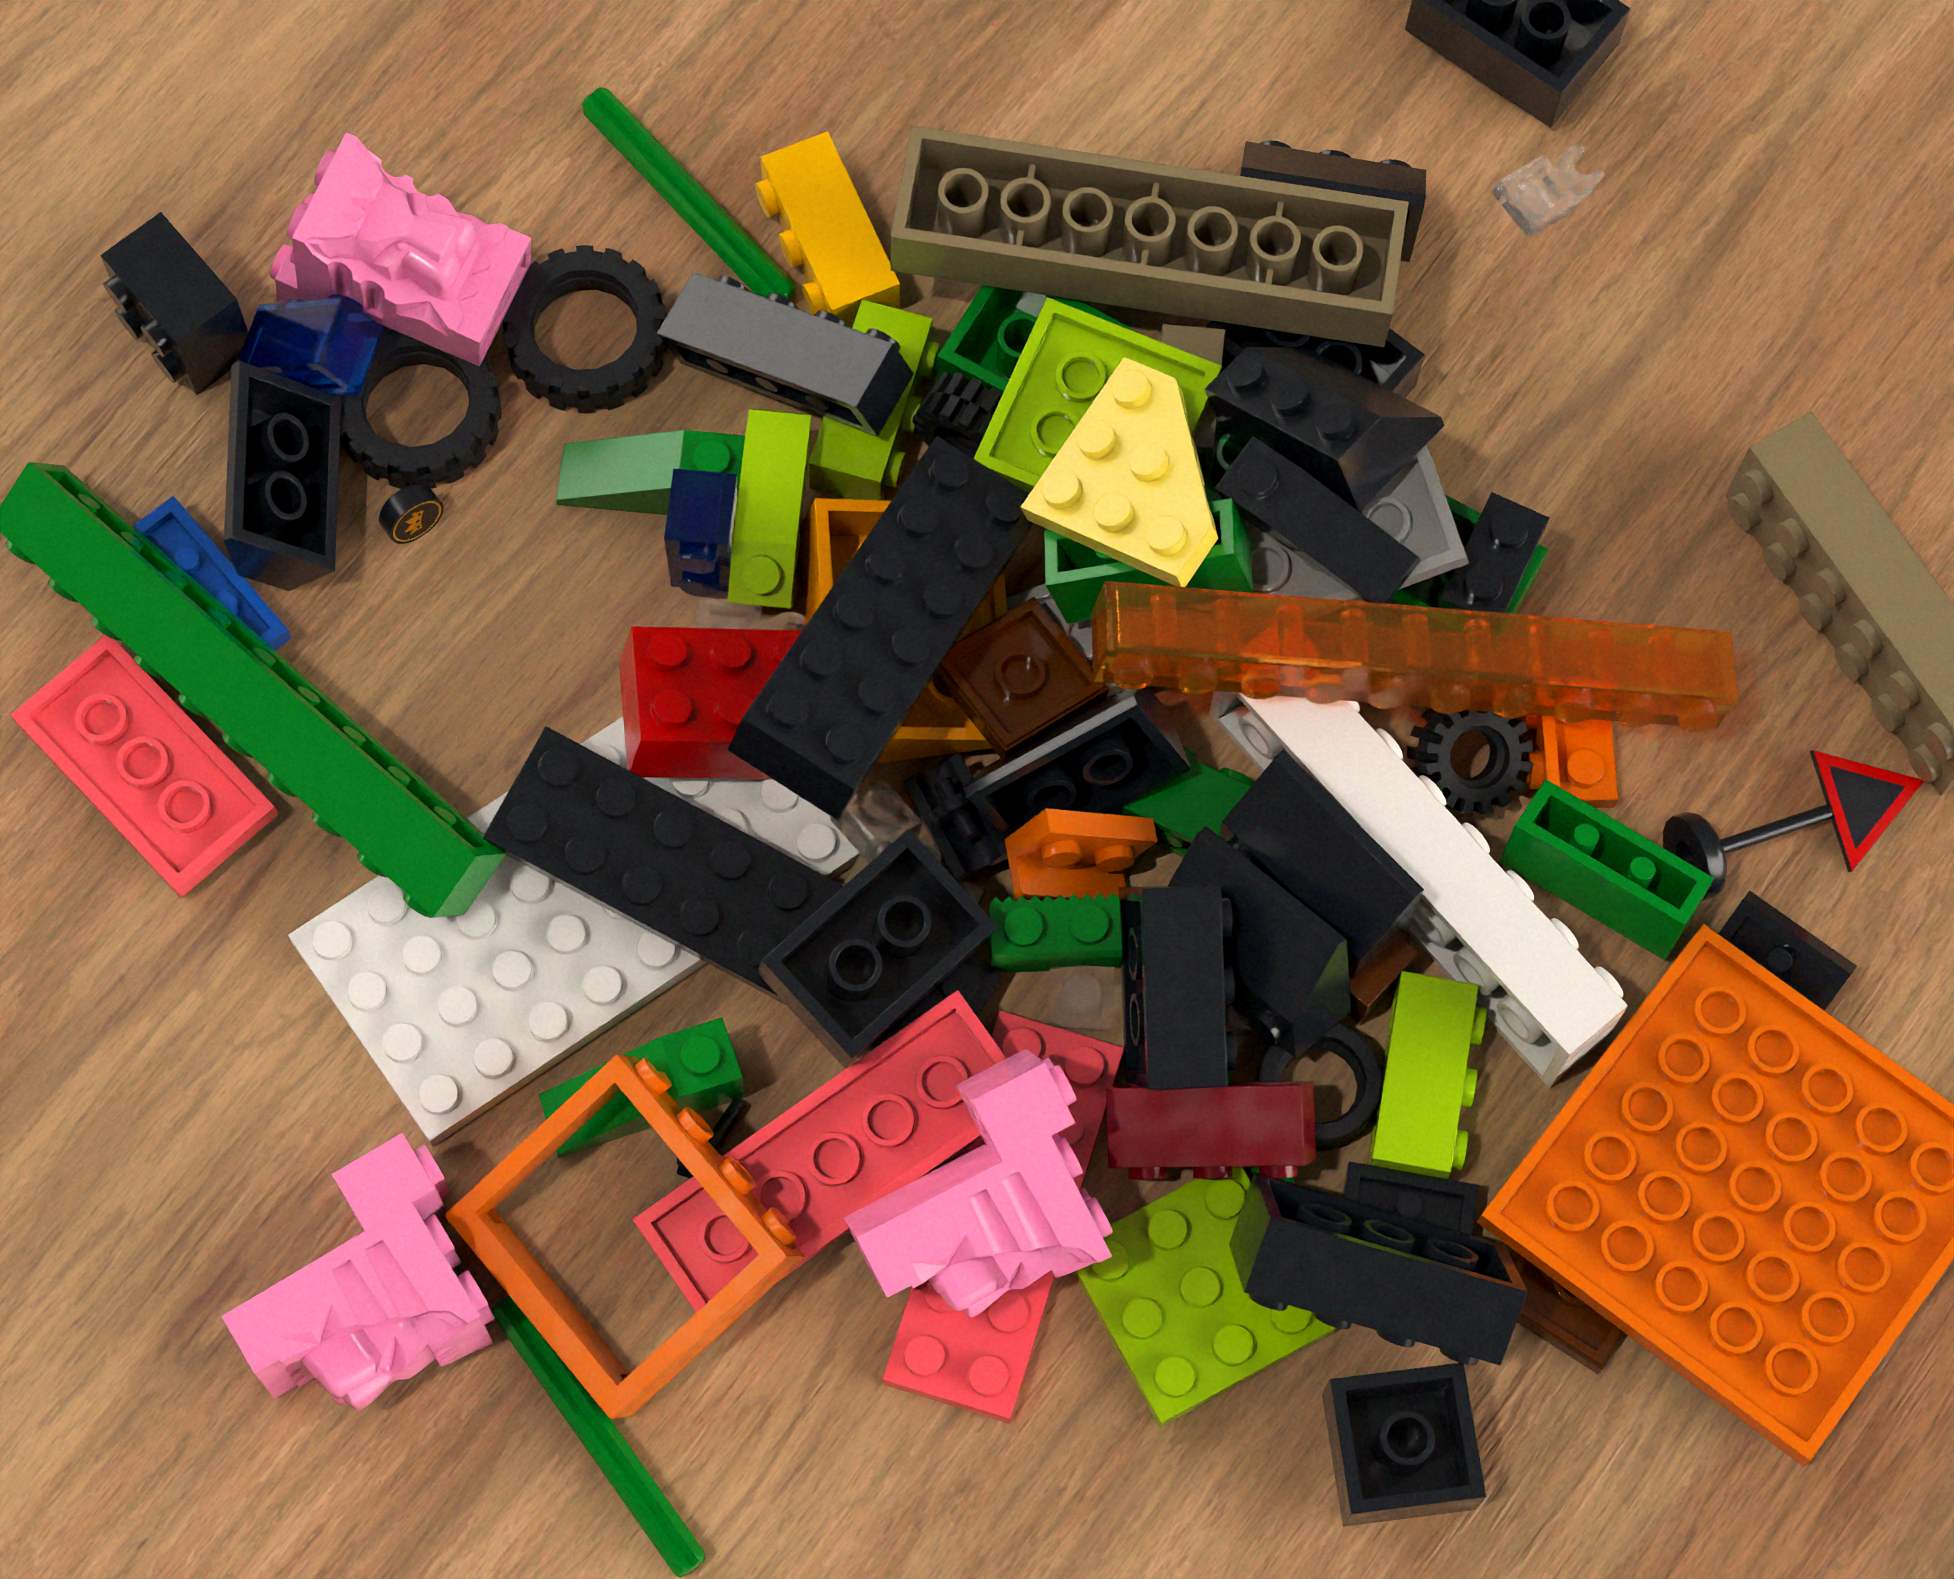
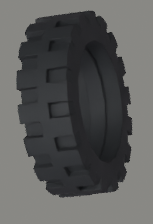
M590 245L576 246L575 252L564 253L563 248L548 253V260L540 265L537 261L530 264L502 320L503 336L512 370L518 380L522 379L525 382L526 390L538 400L541 396H544L549 400V405L556 409L566 411L567 406L578 408V413L589 414L595 413V407L607 405L608 410L618 408L624 405V398L631 394L636 398L648 388L647 380L652 375L656 378L663 366L662 356L664 352H667L668 347L657 335V332L667 316L660 289L654 279L649 280L646 277L644 267L633 259L630 263L623 260L622 253L616 250L606 248L603 253L594 251L593 246ZM573 291H602L615 295L631 308L636 318L637 332L632 345L617 360L596 369L575 370L555 364L540 351L535 341V326L540 314L555 299Z
M386 327L377 329L370 334L371 338L376 340L360 384L358 386L337 387L336 391H332V394L341 397L340 436L346 451L355 463L358 461L362 464L364 472L370 477L379 480L382 476L388 479L390 486L402 489L407 484H426L433 489L436 488L435 482L447 479L450 484L464 477L463 470L467 469L470 465L476 468L482 463L486 457L485 449L487 445L493 446L499 433L497 423L502 417V407L494 371L490 368L487 356L485 355L479 367L393 329L387 331ZM426 364L444 368L460 378L468 392L469 405L466 416L451 434L433 444L409 447L390 443L376 434L368 423L366 406L370 393L384 377L402 367Z

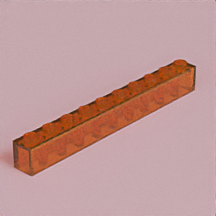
M1112 581L1104 582L1091 612L1094 682L1115 683L1120 688L1130 690L1141 689L1147 686L1179 688L1182 692L1188 694L1222 691L1243 693L1246 697L1252 699H1267L1274 696L1301 697L1316 704H1329L1341 700L1367 702L1373 707L1381 709H1391L1406 705L1432 707L1437 712L1447 714L1463 710L1494 712L1497 716L1503 718L1538 715L1556 717L1558 720L1566 723H1578L1588 719L1617 721L1620 725L1631 728L1643 727L1649 724L1679 726L1687 732H1703L1717 729L1739 700L1731 631Z

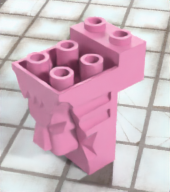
M345 133L337 151L327 150L318 165L314 178V184L318 186L315 194L310 193L293 213L287 231V236L292 238L293 245L283 244L273 262L270 277L275 279L278 304L343 332H346L356 313L480 367L531 264V237L514 231L501 223L488 225L475 216L456 212L449 200L438 193L433 196L421 194L414 187L413 178L406 174L402 177L389 175L382 168V160L367 150L358 137Z
M1024 1049L956 1085L985 1143L984 1145L844 1217L873 1277L887 1298L909 1286L915 1288L928 1280L951 1309L963 1311L967 1316L973 1318L987 1309L1006 1291L1010 1289H1024L1049 1271L1054 1274L1055 1278H1059L1093 1263H1100L1112 1256L1103 1239L1113 1233L1109 1221L1096 1198H1090L1085 1188L1078 1190L1073 1178L1082 1174L1083 1171L1065 1137L1060 1138L1057 1133L1075 1124L1067 1106L1077 1101L1076 1096L1059 1065L1054 1066L1049 1058L1041 1060L1028 1049Z
M403 1133L331 1174L364 1232L221 1316L254 1374L274 1399L297 1385L299 1388L314 1378L336 1403L342 1406L349 1405L354 1410L360 1411L371 1404L391 1383L396 1380L410 1379L433 1360L437 1359L442 1367L476 1350H482L493 1343L485 1327V1324L495 1319L488 1307V1302L468 1270L459 1276H456L452 1270L462 1262L441 1225L447 1221L444 1216L447 1211L441 1200L451 1195V1192L444 1181L445 1178L425 1144L412 1150Z

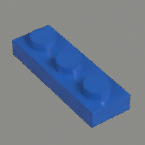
M174 495L133 525L275 651L292 639L286 626L245 578L237 575L233 564Z

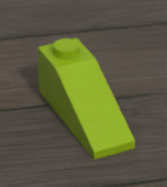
M748 409L732 541L727 603L791 609L796 602L812 414Z

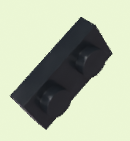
M1491 492L1464 548L1469 564L1454 569L1441 596L1438 608L1496 633L1550 517Z
M1751 891L1746 894L1718 933L1824 1011L1857 967V965Z
M1349 1161L1346 1168L1342 1197L1472 1235L1479 1185Z

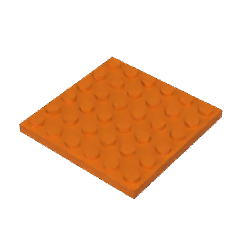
M1702 924L1484 1210L1477 1223L1804 1467L1814 1457L1954 1259V1104L1715 931Z

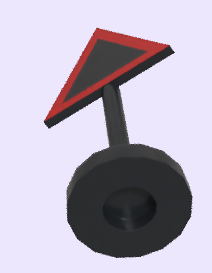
M1812 750L1810 754L1826 801L1825 805L1723 839L1719 838L1712 825L1701 815L1690 812L1672 816L1666 821L1663 829V848L1714 878L1702 900L1705 901L1716 896L1724 888L1727 879L1726 854L1831 819L1847 870L1852 872L1924 781Z

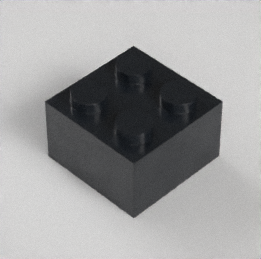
M162 212L155 215L100 255L109 275V279L103 282V285L118 306L114 310L116 316L136 340L145 335L155 349L151 353L152 357L171 382L175 383L182 378L193 392L198 395L231 370L232 364L238 361L243 362L255 353L237 298Z
M1453 1363L1334 1378L1328 1381L1322 1393L1343 1527L1476 1510L1486 1498L1464 1364Z

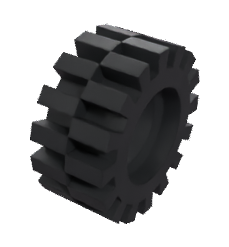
M949 372L943 373L942 376H938L912 419V423L916 424L914 429L917 434L925 436L923 441L928 446L938 436L974 459L999 404L1002 392L993 386L990 390L984 388L983 381L974 377L969 382L964 374L955 373L952 376Z
M1457 695V700L1448 697L1437 701L1440 707L1438 711L1427 708L1421 715L1427 721V724L1424 728L1414 725L1410 736L1419 738L1417 747H1407V758L1417 762V766L1410 768V770L1417 777L1424 775L1431 779L1443 793L1446 799L1445 807L1462 813L1473 815V811L1480 814H1487L1493 812V804L1505 807L1512 802L1506 793L1509 790L1518 793L1522 791L1526 783L1517 779L1521 770L1531 773L1533 762L1523 760V752L1533 751L1532 740L1521 737V734L1528 729L1522 720L1512 718L1515 712L1507 706L1497 704V702L1470 695ZM1471 730H1478L1486 737L1489 743V759L1481 773L1472 778L1464 779L1459 777L1451 766V749L1455 740L1461 734Z

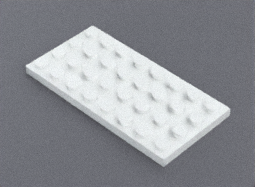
M623 717L580 744L627 769ZM642 777L830 879L835 878L853 866L860 854L857 846L836 819L773 779ZM508 792L467 819L485 834ZM507 855L465 915L425 917L405 903L402 897L404 891L388 877L377 876L288 935L300 956L432 1147L707 963Z

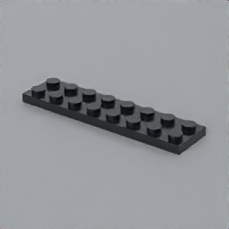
M547 726L542 731L482 837L505 851L507 856L783 1004H785L783 1000L757 973L761 960L844 887L840 883ZM971 955L874 1043L869 1050L875 1049L957 990L975 1015L979 1017L1002 970L991 967V964Z

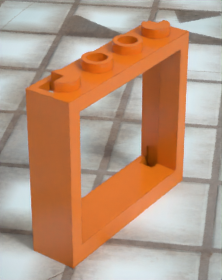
M616 1054L444 1215L610 1419L634 1415L805 1257L793 1242L797 1236L788 1227L790 1221L774 1207L767 1211L751 1192L756 1183L748 1171L730 1156L724 1160L708 1141L714 1134L705 1120L688 1106L682 1110L666 1090L672 1084L666 1074L657 1071L646 1057L640 1060L638 1057ZM621 1090L759 1254L631 1373L627 1371L494 1209Z

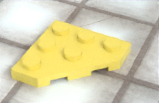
M1124 357L1021 505V509L1030 522L1184 590L1217 541L1218 535L1204 489L1205 482L1186 416L1187 409L1183 393L1176 378Z

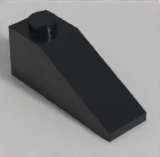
M1252 436L1215 487V490L1222 499L1232 498L1243 519L1381 612L1384 611L1420 561L1417 555L1313 476L1254 436Z

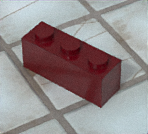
M1313 1081L1228 1082V1086L1146 1089L1134 1084H1118L1106 1088L1108 1168H1128V1179L1151 1180L1168 1178V1167H1193V1178L1196 1179L1233 1177L1232 1167L1258 1166V1173L1273 1178H1290L1298 1176V1166H1305L1316 1160Z

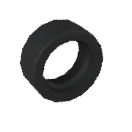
M1336 1023L1305 1051L1314 1049L1330 1051L1344 1059L1354 1072L1357 1083L1356 1098L1349 1111L1337 1120L1324 1123L1315 1122L1317 1152L1344 1147L1362 1134L1380 1102L1383 1077L1377 1055L1361 1035L1339 1023ZM1278 1044L1269 1046L1261 1060L1257 1081H1281L1282 1071L1289 1060L1294 1057Z

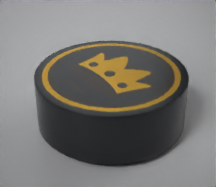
M412 484L400 489L385 502L380 511L379 524L393 542L397 544L409 543L428 533L438 523L443 514L444 506L430 486L426 484Z

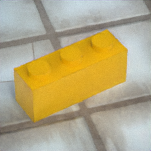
M829 132L821 133L761 156L762 181L755 183V190L767 217L776 215L784 232L779 233L778 238L787 263L791 268L800 265L808 282L802 285V291L811 314L816 315L819 310L829 312L843 320L849 328H852L862 299L900 309V283L895 272L891 271L890 261Z

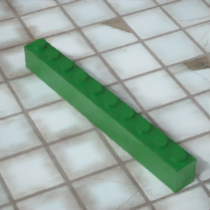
M28 462L0 505V533L8 539L5 543L7 549L21 560L30 564H36L50 577L48 584L56 593L70 601L79 602L93 615L91 619L92 624L100 632L112 639L123 641L137 654L134 659L139 667L154 677L167 680L180 692L178 699L184 707L200 717L209 718L224 731L222 738L229 747L246 757L254 758L269 771L267 779L274 787L289 796L298 797L314 811L312 819L319 827L334 836L343 837L359 851L357 858L364 867L376 875L388 877L404 891L403 900L410 908L428 918L465 915L507 853L483 839L484 833L68 468L64 465Z

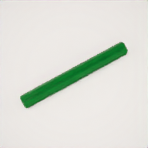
M599 87L584 99L582 103L583 113L587 119L756 295L766 298L768 293H776L791 302L796 296L795 283L609 89Z
M507 1296L492 1309L496 1322L676 1576L682 1577L698 1568L706 1559L704 1550L612 1420L513 1299Z

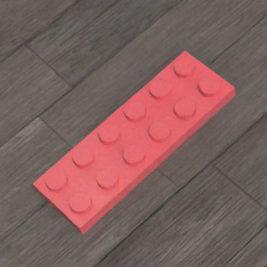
M958 990L722 1156L724 1160L729 1156L734 1158L748 1171L756 1183L751 1192L767 1211L774 1207L790 1221L788 1227L797 1236L793 1242L805 1257L784 1277L848 1233L850 1230L844 1217L938 1169L982 1138L956 1085L1005 1060L1006 1057ZM694 1176L632 1219L695 1312H698L759 1255Z
M1000 1010L991 1037L1005 1057L1008 1058L1024 1049H1028L1041 1060L1049 1058L1054 1066H1060L1076 1096L1077 1101L1067 1106L1075 1124L1057 1133L1060 1138L1065 1137L1081 1166L1083 1173L1073 1178L1078 1190H1080L1084 1183L1106 1111V1088L1114 1085L1124 1047ZM980 1138L963 1150L952 1161L984 1145L983 1139ZM1049 1271L1024 1289H1010L1006 1291L987 1309L973 1318L967 1316L963 1311L951 1309L928 1280L915 1288L912 1287L882 1384L1010 1424L1054 1281V1274Z

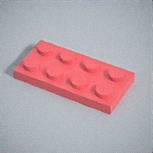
M106 635L10 714L15 724L180 898L184 897L278 815L275 806L168 694L139 667L115 639Z

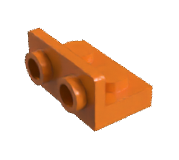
M1537 671L1529 691H1522L1520 698V717L1527 729H1532L1534 751L1526 752L1525 760L1533 762L1531 773L1525 772L1527 788L1537 789L1538 791L1545 779L1594 808H1614L1618 801L1608 680L1552 682L1550 671Z
M1044 809L1005 839L1015 897L1019 899L1023 896L1026 900H1031L1035 895L1041 901L1047 895L1054 901L1060 895L1068 900L1073 894L1080 900L1086 894L1093 899L1099 893L1106 899L1112 893L1119 897V887H1126L1123 869L1132 866L1135 862L1134 858L1158 842L1153 818Z

